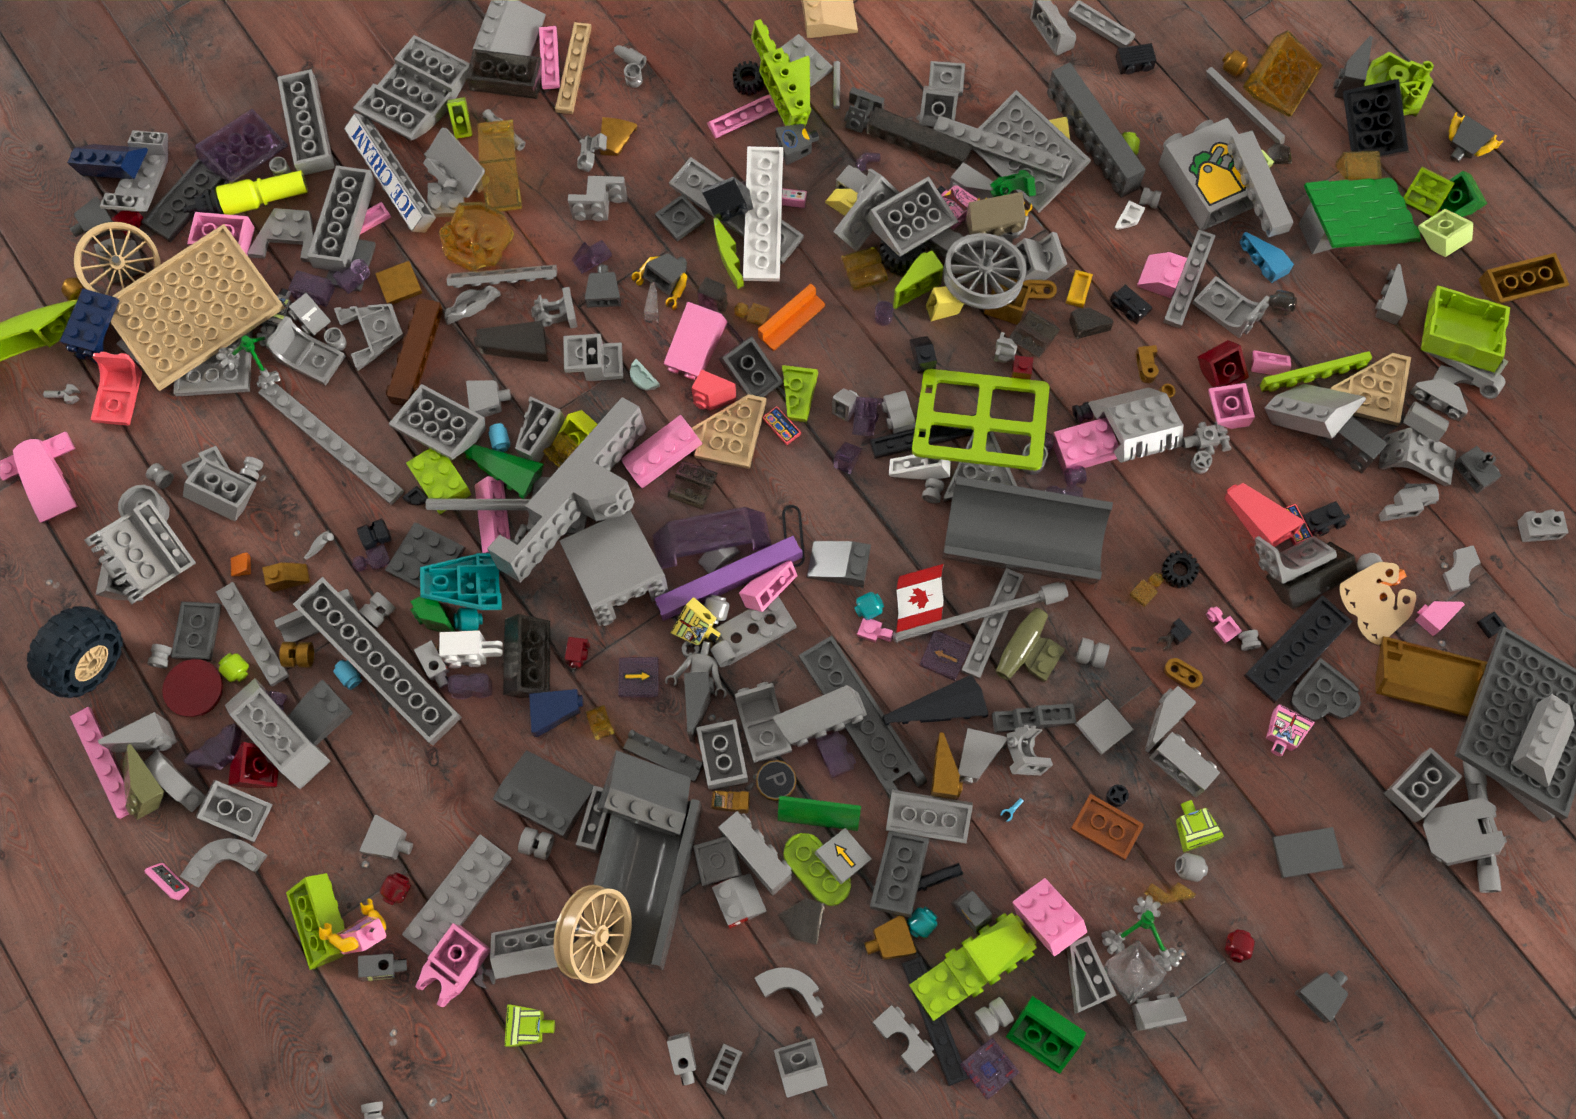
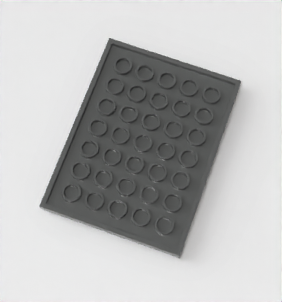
M1502 627L1497 634L1454 756L1561 820L1568 818L1576 793V669L1506 627ZM1553 694L1570 705L1575 725L1548 787H1544L1513 766L1511 762L1537 703Z

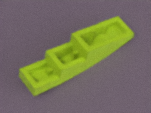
M715 217L713 219L719 253L728 275L737 289L744 286L743 276L738 271L740 269V260L735 255L737 252L736 243L719 219Z

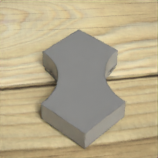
M1441 365L1432 380L1444 378L1454 385L1458 383L1473 385L1471 382L1474 378L1454 367Z
M1474 545L1453 552L1454 564L1449 571L1442 574L1449 592L1470 586L1469 573L1472 568L1481 563Z

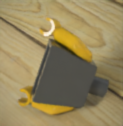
M1457 112L1454 114L1449 126L1450 146L1455 149L1450 157L1456 162H1460L1464 155L1471 159L1474 156L1479 157L1489 153L1493 149H1497L1503 143V140L1501 142L1497 141V135L1494 136L1495 133L1467 115H1463L1461 118L1458 117Z
M667 253L662 256L650 257L642 265L640 272H634L631 278L633 281L639 278L636 284L640 286L644 282V277L667 295L673 294L672 297L667 298L666 306L668 307L670 302H674L672 310H675L677 308L676 300L681 297L686 287L687 261L684 257L676 259Z

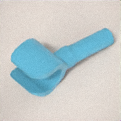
M1021 798L1012 807L1001 812V816L1004 812L1010 813L1011 817L1006 822L1012 820L1013 813L1024 802Z

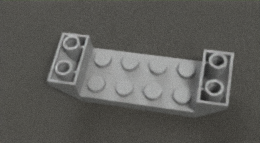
M133 130L127 142L130 147H145L148 149V152L135 179L121 178L114 194H104L100 204L101 209L148 211L168 163L167 133Z
M254 678L226 703L225 707L229 715L277 769L301 789L331 761L317 746L311 743L267 694L268 691Z

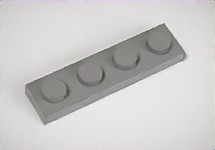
M1080 0L1068 12V16L1121 48L1128 47L1135 38V33Z

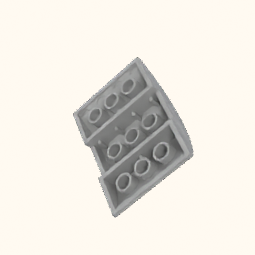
M415 35L394 58L395 65L379 84L373 83L353 107L354 111L411 141L429 131L448 111V100L457 98L472 67L470 63Z

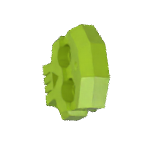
M1387 52L1371 62L1363 86L1399 79L1404 115L1412 114L1417 116L1433 83L1429 74L1434 65L1430 61H1425L1423 64L1412 60L1407 62L1395 54Z

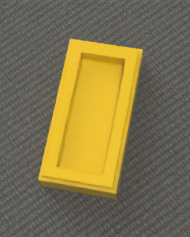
M1075 270L1066 304L1080 308L1084 307L1093 274Z

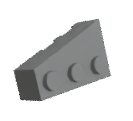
M1084 937L1069 945L1066 950L1074 1013H1079L1117 996L1090 937Z

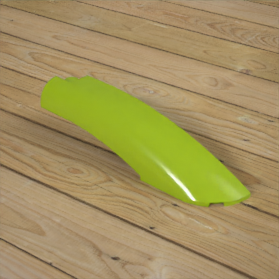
M78 299L48 305L0 322V362L9 357L46 345L50 348L59 342Z

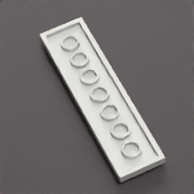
M747 146L746 187L750 190L753 209L745 214L743 281H780L783 147Z

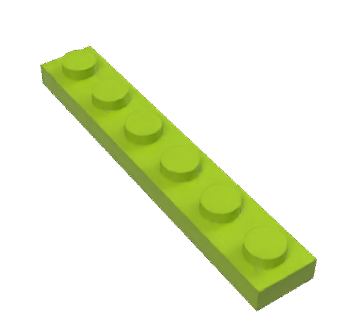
M1368 351L1264 377L1259 386L1262 392L1268 390L1273 392L1280 387H1292L1300 382L1309 383L1316 378L1321 377L1325 379L1332 374H1344L1352 369L1361 370L1368 366L1367 364L1372 359V355Z

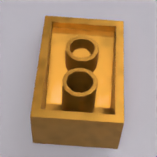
M940 732L936 744L931 796L956 800V798H960L963 782L959 781L960 775L944 733Z

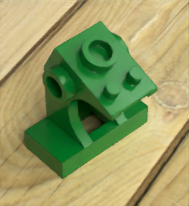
M1026 170L1018 171V174L999 177L990 184L992 197L1008 195L1014 190H1022L1029 197L1036 195L1035 179Z

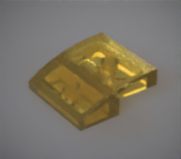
M876 246L841 256L853 291L888 281L887 273L882 265Z

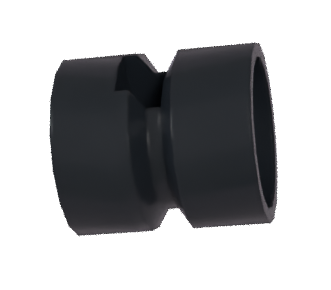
M383 518L373 521L371 526L366 524L357 528L359 538L366 551L377 547V543L382 545L392 541Z

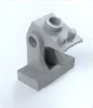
M569 287L562 288L563 297L558 301L548 302L547 299H542L541 295L538 296L537 300H534L535 305L532 306L531 312L532 317H535L536 324L546 327L554 323L568 321L570 328L578 327ZM560 310V314L549 315V311Z
M1024 725L1023 727L1015 728V732L1007 734L1008 749L1014 761L1009 767L1012 774L1041 776L1053 766L1051 758L1038 757L1033 751L1035 746L1034 739L1042 732V729H1036V726L1029 728L1028 725Z

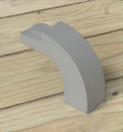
M158 750L144 761V764L158 784L189 811L193 812L203 802L206 795L189 782L174 767L172 762Z
M775 968L755 977V981L765 998L779 990L792 989L803 996L815 1018L823 1014L821 1009L824 1006L818 996L814 998L813 994L819 991V988L806 974L791 968Z

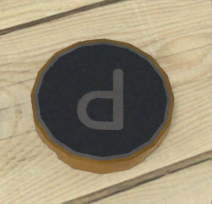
M769 761L758 771L756 778L757 788L761 795L773 801H779V796L789 797L796 786L795 772L790 765L783 761Z

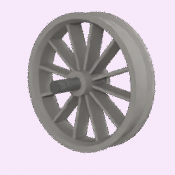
M986 233L971 234L957 240L947 252L943 269L944 283L949 292L962 303L979 309H995L1011 303L1019 295L1026 276L1025 259L1018 248L1002 237ZM972 248L982 249V259L978 257ZM965 250L970 258L960 254V252ZM1000 253L1007 257L1003 260L993 263ZM955 260L963 265H951V261ZM1010 264H1014V266L1016 267V269L1003 268ZM952 273L966 274V275H963V276L958 277V278L955 279V277L953 276ZM1007 277H1018V281L1016 283ZM975 279L969 289L961 285ZM978 283L983 284V294L973 292ZM987 283L991 285L996 294L987 295ZM999 284L1009 288L1010 290L1004 292Z

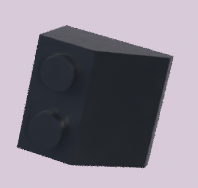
M734 176L702 189V193L713 215L720 221H729L732 217L746 214L753 209L750 190Z

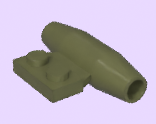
M1034 608L1019 625L1004 649L996 669V674L1002 679L1010 680L1024 664L1029 673L1045 682L1063 654L1065 648L1050 638L1040 637L1048 617L1047 613L1042 609Z

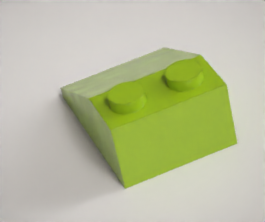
M932 250L928 253L924 252L916 258L895 288L894 309L941 285L944 267Z

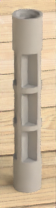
M1463 761L1468 799L1483 798L1488 801L1486 774ZM1480 819L1478 820V823L1483 835L1486 833L1482 821ZM1486 819L1485 821L1488 827L1489 833H1492L1489 819ZM1496 856L1477 859L1476 868L1479 891L1481 893L1501 892Z

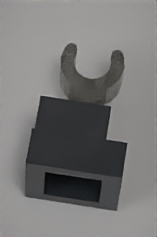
M1180 618L1173 622L1171 625L1172 630H1170L1166 637L1162 636L1157 640V644L1161 641L1166 642L1167 646L1164 647L1163 651L1168 650L1172 642L1178 646L1191 636V630Z

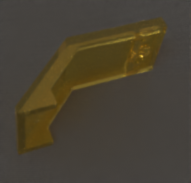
M513 119L478 123L479 164L485 169V173L482 176V185L487 213L522 209V195L516 165Z

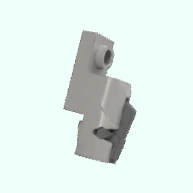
M1431 483L1406 484L1404 489H1401L1394 496L1395 504L1385 506L1380 512V521L1418 516L1424 510V506L1434 504L1439 500L1437 486Z

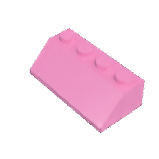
M679 415L624 456L621 461L638 485L644 488L703 443L682 415Z

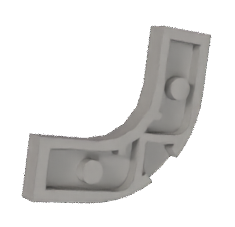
M232 838L220 839L201 848L191 859L180 877L199 888L209 872L216 864L222 861L233 860L239 862L256 873L268 855L245 841Z

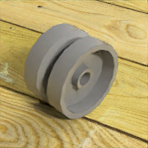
M136 485L129 488L122 494L118 502V511L121 517L150 499L167 522L170 508L167 501L158 492L146 485Z

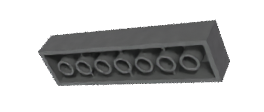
M1071 63L1053 70L1047 90L1048 97L1051 100L1053 99L1058 111L1062 112L1064 117H1067L1068 125L1073 128L1076 137L1082 141L1085 150L1091 154L1094 163L1101 168L1103 176L1110 181L1114 192L1118 193L1122 198L1138 190L1146 169Z

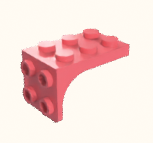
M93 353L92 358L99 366L100 382L90 420L93 423L130 426L143 372L127 354Z

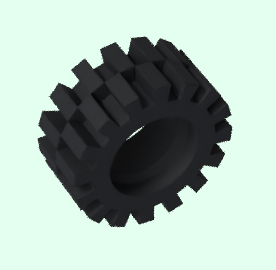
M744 61L743 65L739 63L738 67L734 68L733 85L737 92L740 93L742 91V95L748 93V96H751V92L755 95L757 90L761 91L764 81L759 72L760 65L758 66V63L755 62L753 65L752 61H749V64H746V61ZM752 75L755 79L753 81H744L742 77Z
M1176 551L1175 554L1172 552L1162 565V577L1167 579L1165 581L1167 584L1171 582L1172 587L1177 585V588L1182 586L1185 588L1191 585L1199 573V563L1196 564L1197 559H1192L1191 553L1186 555L1187 551L1182 553ZM1177 563L1185 565L1187 574L1184 576L1177 575L1173 571V565Z

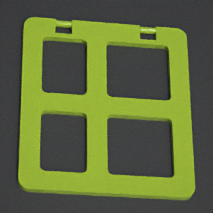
M938 369L925 370L922 379L912 454L922 458L1034 471L1039 470L1042 467L1049 384L1045 381ZM948 383L978 387L979 397L976 415L968 416L935 412L933 408L937 384ZM926 387L932 388V393H925ZM994 389L1034 393L1033 421L1021 422L991 418L992 391ZM940 425L972 429L974 431L972 448L961 449L930 445L928 442L931 426ZM919 431L926 432L925 438L919 437ZM992 431L1030 436V453L1028 456L988 452L986 451L987 433Z

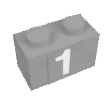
M307 293L288 307L290 310L288 314L295 321L299 320L302 324L301 329L307 335L311 334L314 336L331 322Z

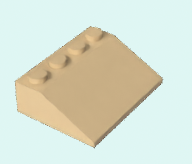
M801 0L807 38L858 33L853 0Z

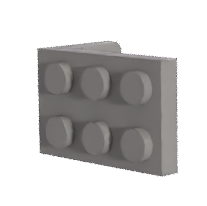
M1215 276L1193 300L1192 304L1240 338L1243 333L1247 335L1253 328L1255 321L1258 322L1263 317L1264 311L1269 306L1267 302L1270 297L1266 295L1261 302H1253Z
M288 316L278 323L277 329L269 336L266 344L276 361L325 386L346 357L344 353L304 333Z
M1411 427L1384 436L1383 440L1388 444L1381 451L1378 466L1380 469L1384 470L1391 467L1410 468L1443 486L1451 485L1456 450L1440 441L1438 443Z
M1260 536L1255 538V550L1259 554L1260 568L1282 584L1337 557L1336 550L1315 536L1280 553Z
M763 682L753 689L742 688L738 690V693L735 694V701L753 762L757 763L792 752L790 742L773 719L774 716L781 714L775 695L774 684Z

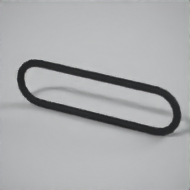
M788 505L782 511L784 539H787L785 511L788 508H795L798 511L803 557L799 564H793V566L799 567L805 560L801 512L797 506Z

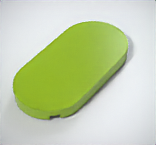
M806 833L793 835L786 842L783 852L784 860L791 867V871L821 904L834 906L842 903L848 897L851 890L850 878L840 884L814 854L817 849L823 846L816 836Z

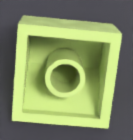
M1447 209L1442 210L1418 225V229L1431 250L1444 257L1472 241L1473 222Z

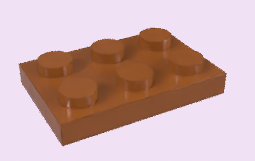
M1090 793L1070 830L1125 861L1144 824Z

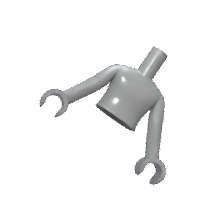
M703 641L701 653H694L688 656L680 668L673 675H669L665 679V683L668 684V679L670 677L674 678L675 686L678 683V678L691 663L690 673L708 671V674H710L712 669L716 686L715 696H717L719 689L724 691L723 698L727 696V690L721 685L717 661L708 655L711 645L709 642Z

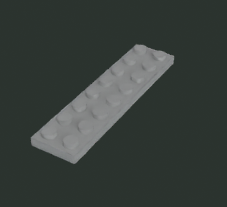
M690 157L671 179L669 186L715 217L702 193V189L724 181V179ZM745 214L732 217L729 221H720L744 238ZM781 220L780 263L782 265L804 239L802 233Z

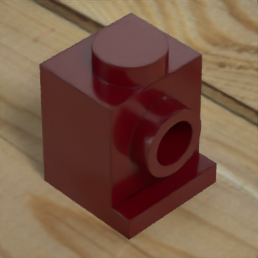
M122 210L111 219L113 222L126 223L139 228L142 225L141 220L143 216L138 211ZM120 230L125 236H127V231Z
M568 637L565 661L569 667L579 669L583 666V661H586L588 657V649L586 648H590L588 639Z

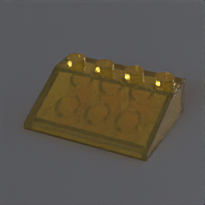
M1287 30L1273 38L1243 85V88L1254 99L1290 117L1323 65Z

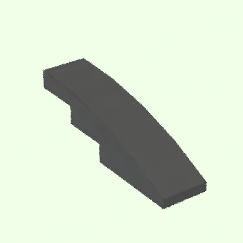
M1073 704L1037 705L1034 708H1016L1013 711H996L992 713L995 733L1015 732V728L1023 727L1024 725H1028L1029 728L1036 726V729L1077 723Z

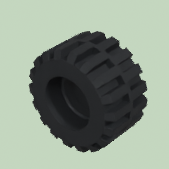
M881 240L879 253L881 264H884V268L886 270L890 269V272L893 274L894 272H897V275H901V273L906 274L916 258L925 252V242L912 249L910 253L899 257Z

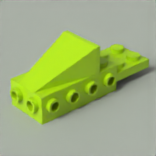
M761 19L754 21L751 40L761 59L759 72L784 125L803 124L806 126L811 112L810 58L806 56L790 62L788 54L784 53L782 47L776 49L775 42L769 37L767 26L763 25Z
M1003 913L995 919L997 922L992 927L986 925L978 931L980 933L978 937L973 939L971 936L961 943L963 946L958 951L955 948L944 955L946 959L909 985L932 1021L942 1016L970 995L975 998L984 991L982 989L984 985L989 983L992 986L1001 979L999 977L1001 973L1006 971L1009 974L1018 967L1016 963L1021 959L1025 962L1035 955L1033 951L1037 948L1035 946L1037 942L1031 933L1027 934L1023 929L1024 923L1018 915L1014 916L1011 913L1007 916L1006 913Z

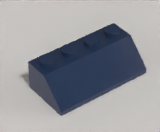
M91 144L74 148L67 163L83 176L135 179L148 149L145 147Z

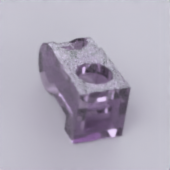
M356 259L342 274L337 271L332 276L336 283L349 295L369 277L370 270L364 260Z

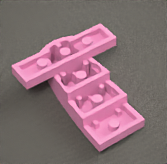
M67 432L58 434L45 441L39 439L23 441L14 448L12 456L0 460V477L2 481L16 475L20 476L28 499L40 523L78 507L70 493L71 489L62 475L63 472L54 459L75 449Z

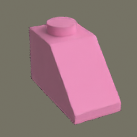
M1434 601L1429 606L1425 604L1417 612L1419 616L1415 621L1434 636L1465 604L1463 602Z

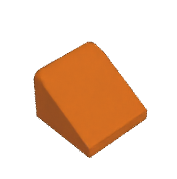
M242 553L231 558L232 577L251 574V556L248 553Z

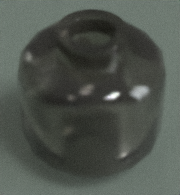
M1277 290L1274 295H1270L1268 304L1271 306L1273 313L1289 315L1296 309L1297 298L1293 292Z

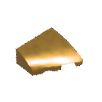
M602 117L601 133L607 136L605 151L600 149L601 155L619 156L623 146L630 140L629 137L632 132L637 130V124L626 120Z

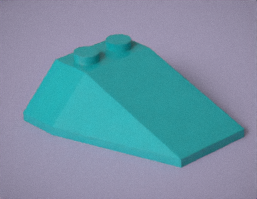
M478 553L420 567V597L477 610H502L499 569L490 553Z

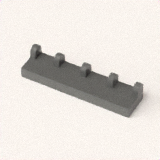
M632 729L623 747L624 750L653 764L690 777V781L694 783L704 766L703 762L673 750L669 746L658 743L649 737H645Z

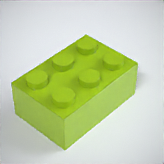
M429 448L406 462L429 499H466L472 495L450 459ZM436 510V511H437L438 514L440 515L441 513L445 512L446 510Z

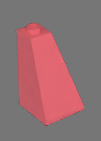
M1244 483L1238 486L1235 484L1227 489L1224 499L1254 540L1260 536L1276 547L1298 533L1304 523L1301 518Z

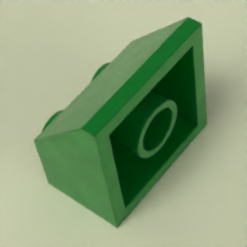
M1462 171L1450 179L1455 184L1440 209L1441 211L1447 209L1464 217L1473 214L1488 203L1472 175Z
M420 596L410 601L413 605V608L410 610L420 625L424 624L427 629L437 632H456L439 601Z

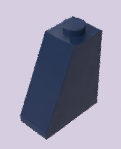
M577 689L529 694L531 733L534 737H539L580 714V707H583V696L579 695Z

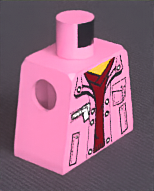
M957 185L949 191L940 186L937 190L958 220V223L951 226L954 230L966 220L969 202L977 201V198Z

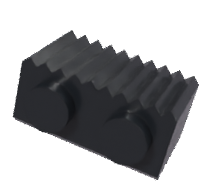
M1152 43L1118 48L1115 56L1121 75L1123 73L1129 75L1139 71L1148 72L1154 69L1156 63V55Z

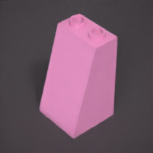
M687 302L664 361V365L668 367L667 370L678 374V372L685 373L684 376L691 380L697 378L701 369L705 371L727 324L724 316L721 313Z

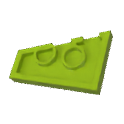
M782 365L788 419L807 422L818 370Z

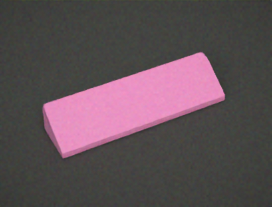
M768 94L707 122V125L716 139L777 111L771 95Z

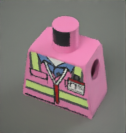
M1279 704L1273 710L1266 736L1269 741L1274 743L1271 752L1277 756H1283L1285 749L1289 751L1295 750L1314 722Z

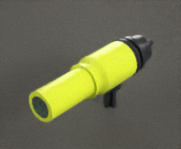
M301 170L262 180L257 178V181L254 182L250 179L237 181L236 173L227 171V174H225L226 182L223 185L212 187V191L205 189L202 194L195 195V204L183 207V212L191 213L198 211L202 213L234 215L258 209L260 204L263 203L268 205V202L308 193L307 184Z

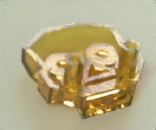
M483 202L459 203L451 222L445 223L440 229L439 236L442 243V251L447 260L471 272H475L479 268L495 266L502 257L501 252L511 242L514 232L503 212Z

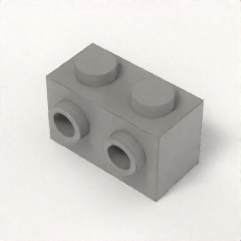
M1546 510L1543 513L1529 511L1524 513L1517 521L1522 542L1558 540L1568 534L1563 511Z

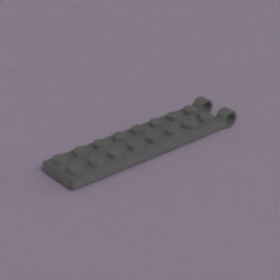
M831 635L801 653L799 659L823 695L846 685L859 693L867 715L858 723L852 724L850 722L845 724V730L884 788L888 798L891 799L892 790L899 791L893 782L908 773L918 788L927 783L923 772L891 724L884 725L882 721L883 712L833 636ZM897 768L899 772L894 773L893 770Z

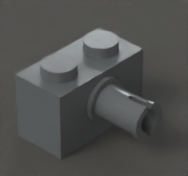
M1478 446L1460 456L1454 463V467L1476 493L1495 483L1502 476L1499 469L1493 465L1496 457L1490 458L1493 453H1485Z

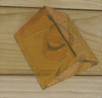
M1379 151L1343 152L1335 163L1336 168L1344 179H1376L1382 176Z

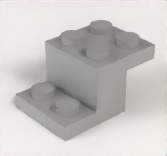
M588 176L586 195L568 194L572 219L578 221L608 220L609 202H627L628 196L624 177Z
M1051 232L1041 241L1024 238L1015 245L1025 259L1026 276L1024 281L1046 280L1067 265L1057 233ZM1001 255L999 258L1000 260H1003L1007 257ZM1014 264L1003 267L1016 269Z
M601 334L563 336L565 373L584 372L586 381L623 379L622 343L603 344Z

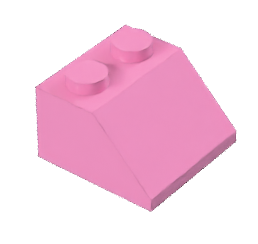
M1171 252L1149 255L1137 287L1171 299L1187 258Z
M1246 383L1208 389L1218 425L1230 429L1250 426L1255 415Z

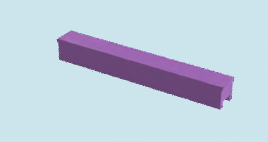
M791 536L654 599L661 618L665 621L682 613L686 604L693 597L702 604L706 598H711V595L720 596L752 581L788 560L792 562L797 561L803 557V551L799 548L794 536Z

